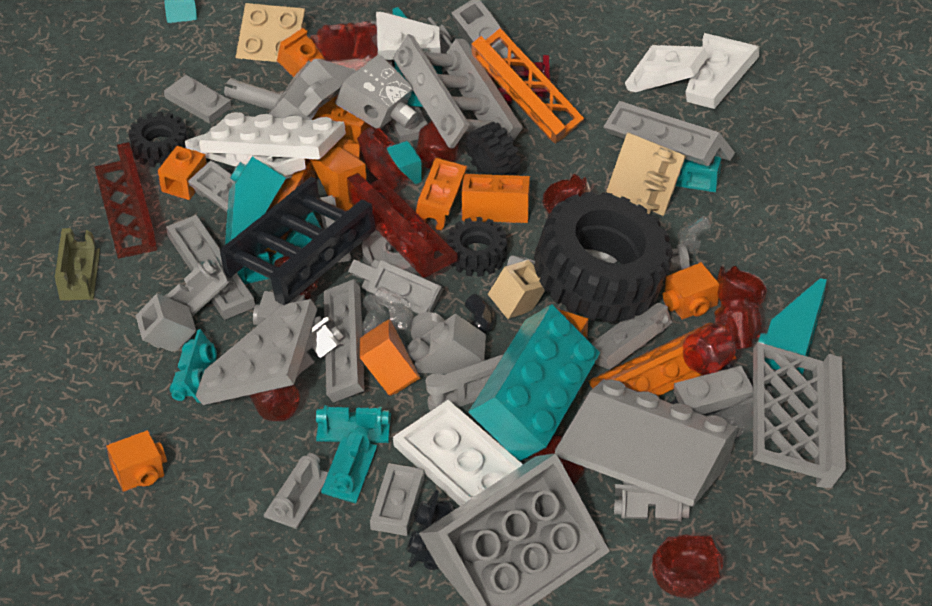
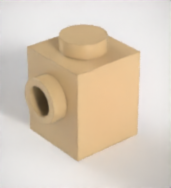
M529 260L504 267L488 295L506 318L510 319L533 310L545 290L539 282L540 278L536 275L534 265Z

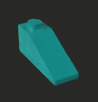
M253 156L245 164L240 161L230 176L234 183L229 189L225 245L265 214L286 177Z
M818 279L776 315L770 322L768 332H761L758 342L808 357L824 302L827 279ZM764 357V361L772 369L778 370L781 368L773 359ZM800 367L796 368L799 371V373L803 375L804 369Z

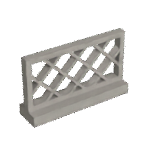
M757 342L753 348V460L816 477L817 487H833L846 470L842 357L828 354L825 360L821 361ZM764 357L773 359L781 368L774 372L764 361ZM800 367L812 371L813 379L807 381L796 368ZM787 374L798 387L791 390L780 377ZM770 382L781 396L774 399L764 388V385ZM804 392L813 402V406L808 409L796 395ZM787 401L796 410L798 415L791 418L780 404ZM771 410L782 423L774 427L765 417V412ZM805 420L814 430V434L808 437L797 423ZM788 429L799 443L791 446L780 432ZM771 438L782 452L776 453L765 450V441ZM805 448L815 459V463L805 461L797 451Z

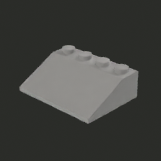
M603 379L589 392L558 444L555 453L559 458L693 507L726 469L738 427L728 424L721 417L705 416L694 412L687 405L671 404L660 400L653 393L637 392L626 388L622 382Z
M556 453L535 456L419 533L438 568L469 606H532L610 552Z

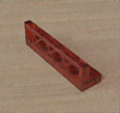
M129 142L117 144L118 162L94 166L118 259L157 251L152 222ZM122 170L123 175L116 182L109 181L103 177L105 173ZM116 191L128 195L122 204L109 200ZM122 213L134 217L128 226L119 224L115 220ZM128 235L141 240L140 245L122 248L121 242Z
M359 173L347 178L349 202L354 206L362 199L372 204L376 230L423 278L457 261V253L382 178L371 184ZM379 192H381V193L386 197V199H384V198L379 194ZM434 251H440L443 254L434 259Z

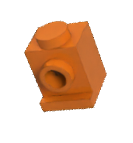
M302 28L280 43L277 62L294 77L308 60L310 62L316 58L325 60V53L307 36V31Z

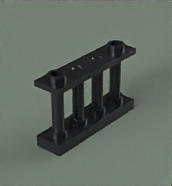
M310 177L219 250L224 272L228 278H231L245 266L271 279L275 301L286 305L376 230L372 204L361 199L348 211L340 209L319 198L317 180L314 177ZM312 211H315L335 222L326 229H322L302 219ZM292 229L313 240L303 248H300L280 237ZM270 248L290 259L281 266L276 267L257 256L265 249Z

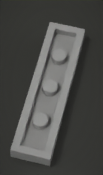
M197 215L166 226L167 236L191 272L198 266L199 262H206L208 259L212 261L215 257L218 258L223 268L220 248ZM237 273L228 278L229 283L211 299L224 320L255 307L253 296Z
M354 279L324 291V318H332L333 321L328 324V327L332 329L334 326H337L344 336L339 340L341 344L325 355L326 395L332 402L365 391L364 365L360 359V337H362L360 286Z

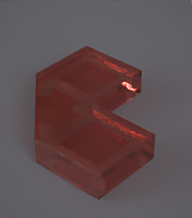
M372 126L364 130L357 140L367 168L391 192L408 179L397 167L387 151L388 147L395 144L380 128Z

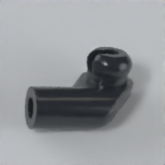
M477 294L468 297L465 307L474 315L475 319L470 324L483 333L490 332L496 321L495 312Z

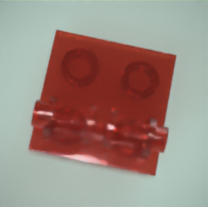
M370 21L359 22L356 25L353 22L347 25L345 23L324 25L322 29H318L317 35L310 36V39L326 61L349 67L356 71L378 55V48L372 41L373 36L377 35V26Z

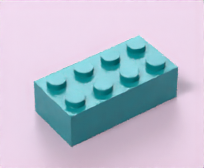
M551 304L524 321L468 412L518 461H521L547 447L600 352Z

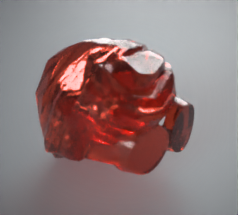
M681 535L667 537L652 557V570L657 584L662 590L675 597L688 599L697 597L713 587L717 580L722 577V555L715 547L711 536Z

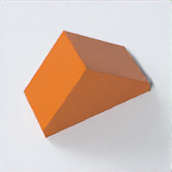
M341 147L329 150L321 159H310L327 195H333L335 198L336 207L348 211L361 199L368 202L365 163Z
M386 320L360 337V359L389 396L400 392L420 379L391 320Z

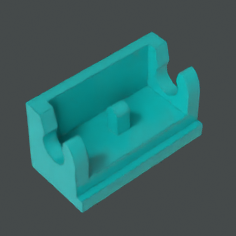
M715 156L713 164L710 163L709 166L685 159L675 186L716 192L722 169V158Z

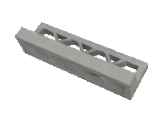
M622 101L618 102L604 125V129L611 135L625 139L627 132L686 155L685 159L705 166H709L714 156L730 161L735 154L719 132Z

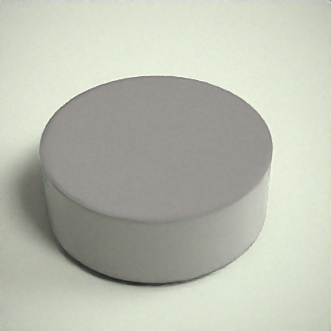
M432 312L418 314L412 320V338L421 337L433 329L437 323L445 320L440 315Z

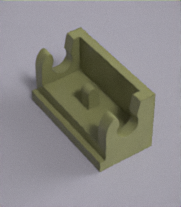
M62 228L55 271L59 299L93 300L100 249H96L94 236L89 230H86L85 233L86 241L78 242L74 239L75 234L71 228Z

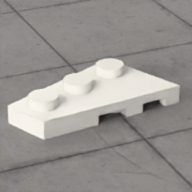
M704 33L702 47L705 48L708 57L696 75L689 80L686 89L687 102L715 109L758 59L759 46Z

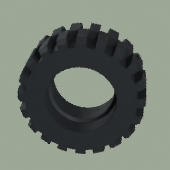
M585 192L581 197L576 194L566 198L565 201L558 203L553 208L552 213L547 217L535 250L534 268L544 290L551 292V298L558 305L562 303L567 306V311L573 314L578 312L592 321L595 318H600L603 322H614L616 318H619L620 321L632 319L634 315L643 314L648 310L649 306L654 304L672 264L673 251L665 228H660L661 223L654 215L650 216L647 214V209L642 205L636 206L630 203L631 199L623 196L616 198L612 196L613 193L603 192L601 195H595V192ZM585 249L597 250L606 253L615 258L621 264L609 263L597 259L596 257L589 254Z

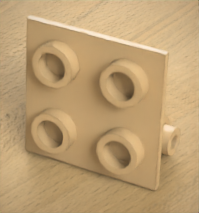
M246 3L236 58L277 62L280 43L300 29L304 28L306 30V23H303L305 9Z
M627 132L606 192L613 193V195L619 198L623 196L631 199V203L640 204L645 207L647 214L653 211L664 216L686 155Z

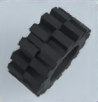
M157 112V116L154 117L152 113L146 114L147 119L139 117L137 119L138 124L132 123L131 130L128 133L131 151L136 160L139 159L141 164L145 165L149 161V167H155L156 163H160L161 167L176 146L186 148L185 140H188L186 125L179 116L174 118L173 113L169 112L166 116H163V112ZM156 137H168V139L160 142L149 141Z
M490 122L470 132L466 136L468 140L466 141V147L469 148L467 154L472 157L470 162L472 166L475 165L477 167L476 172L479 174L515 176L519 173L518 170L521 169V165L518 163L521 161L520 156L516 155L518 148L513 146V138L507 136L508 131L505 128L501 129V124Z
M477 217V222H472L471 218H467L464 225L459 221L455 224V228H450L446 239L447 258L451 267L456 266L457 272L461 273L465 269L467 276H472L473 272H477V277L483 276V271H487L490 275L494 273V267L498 270L503 267L502 262L505 263L507 260V237L505 230H502V226L499 223L493 226V220L491 219L484 223L482 217ZM473 243H482L489 246L478 251L465 248Z

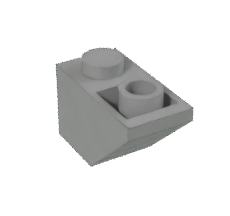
M455 313L445 321L437 323L433 329L421 337L413 339L406 350L418 373L448 374L484 361L486 334Z

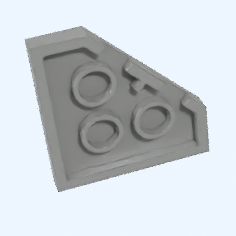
M308 299L280 306L205 369L196 393V397L201 404H211L294 385L317 311L312 300Z

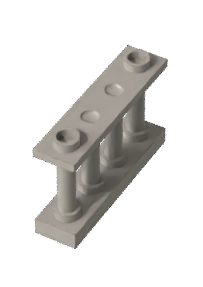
M407 34L393 59L408 83L412 86L414 93L449 148H454L465 132H472L490 122L501 124V129L505 128L508 131L507 136H511L515 140L523 127L484 67L472 56V49L465 39H455L446 54L423 52L414 36ZM432 65L444 66L449 75L437 74ZM447 88H458L463 97L451 96ZM461 110H472L478 120L466 119Z

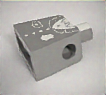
M379 54L343 81L335 101L336 105L375 128H382L392 119L407 128L417 116V112L407 105L413 91L412 86Z

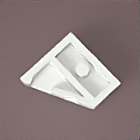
M376 12L378 54L385 60L393 59L407 34L414 36L423 52L441 53L439 27L384 12Z
M652 45L629 76L625 85L627 90L638 92L694 77L708 55L704 47Z

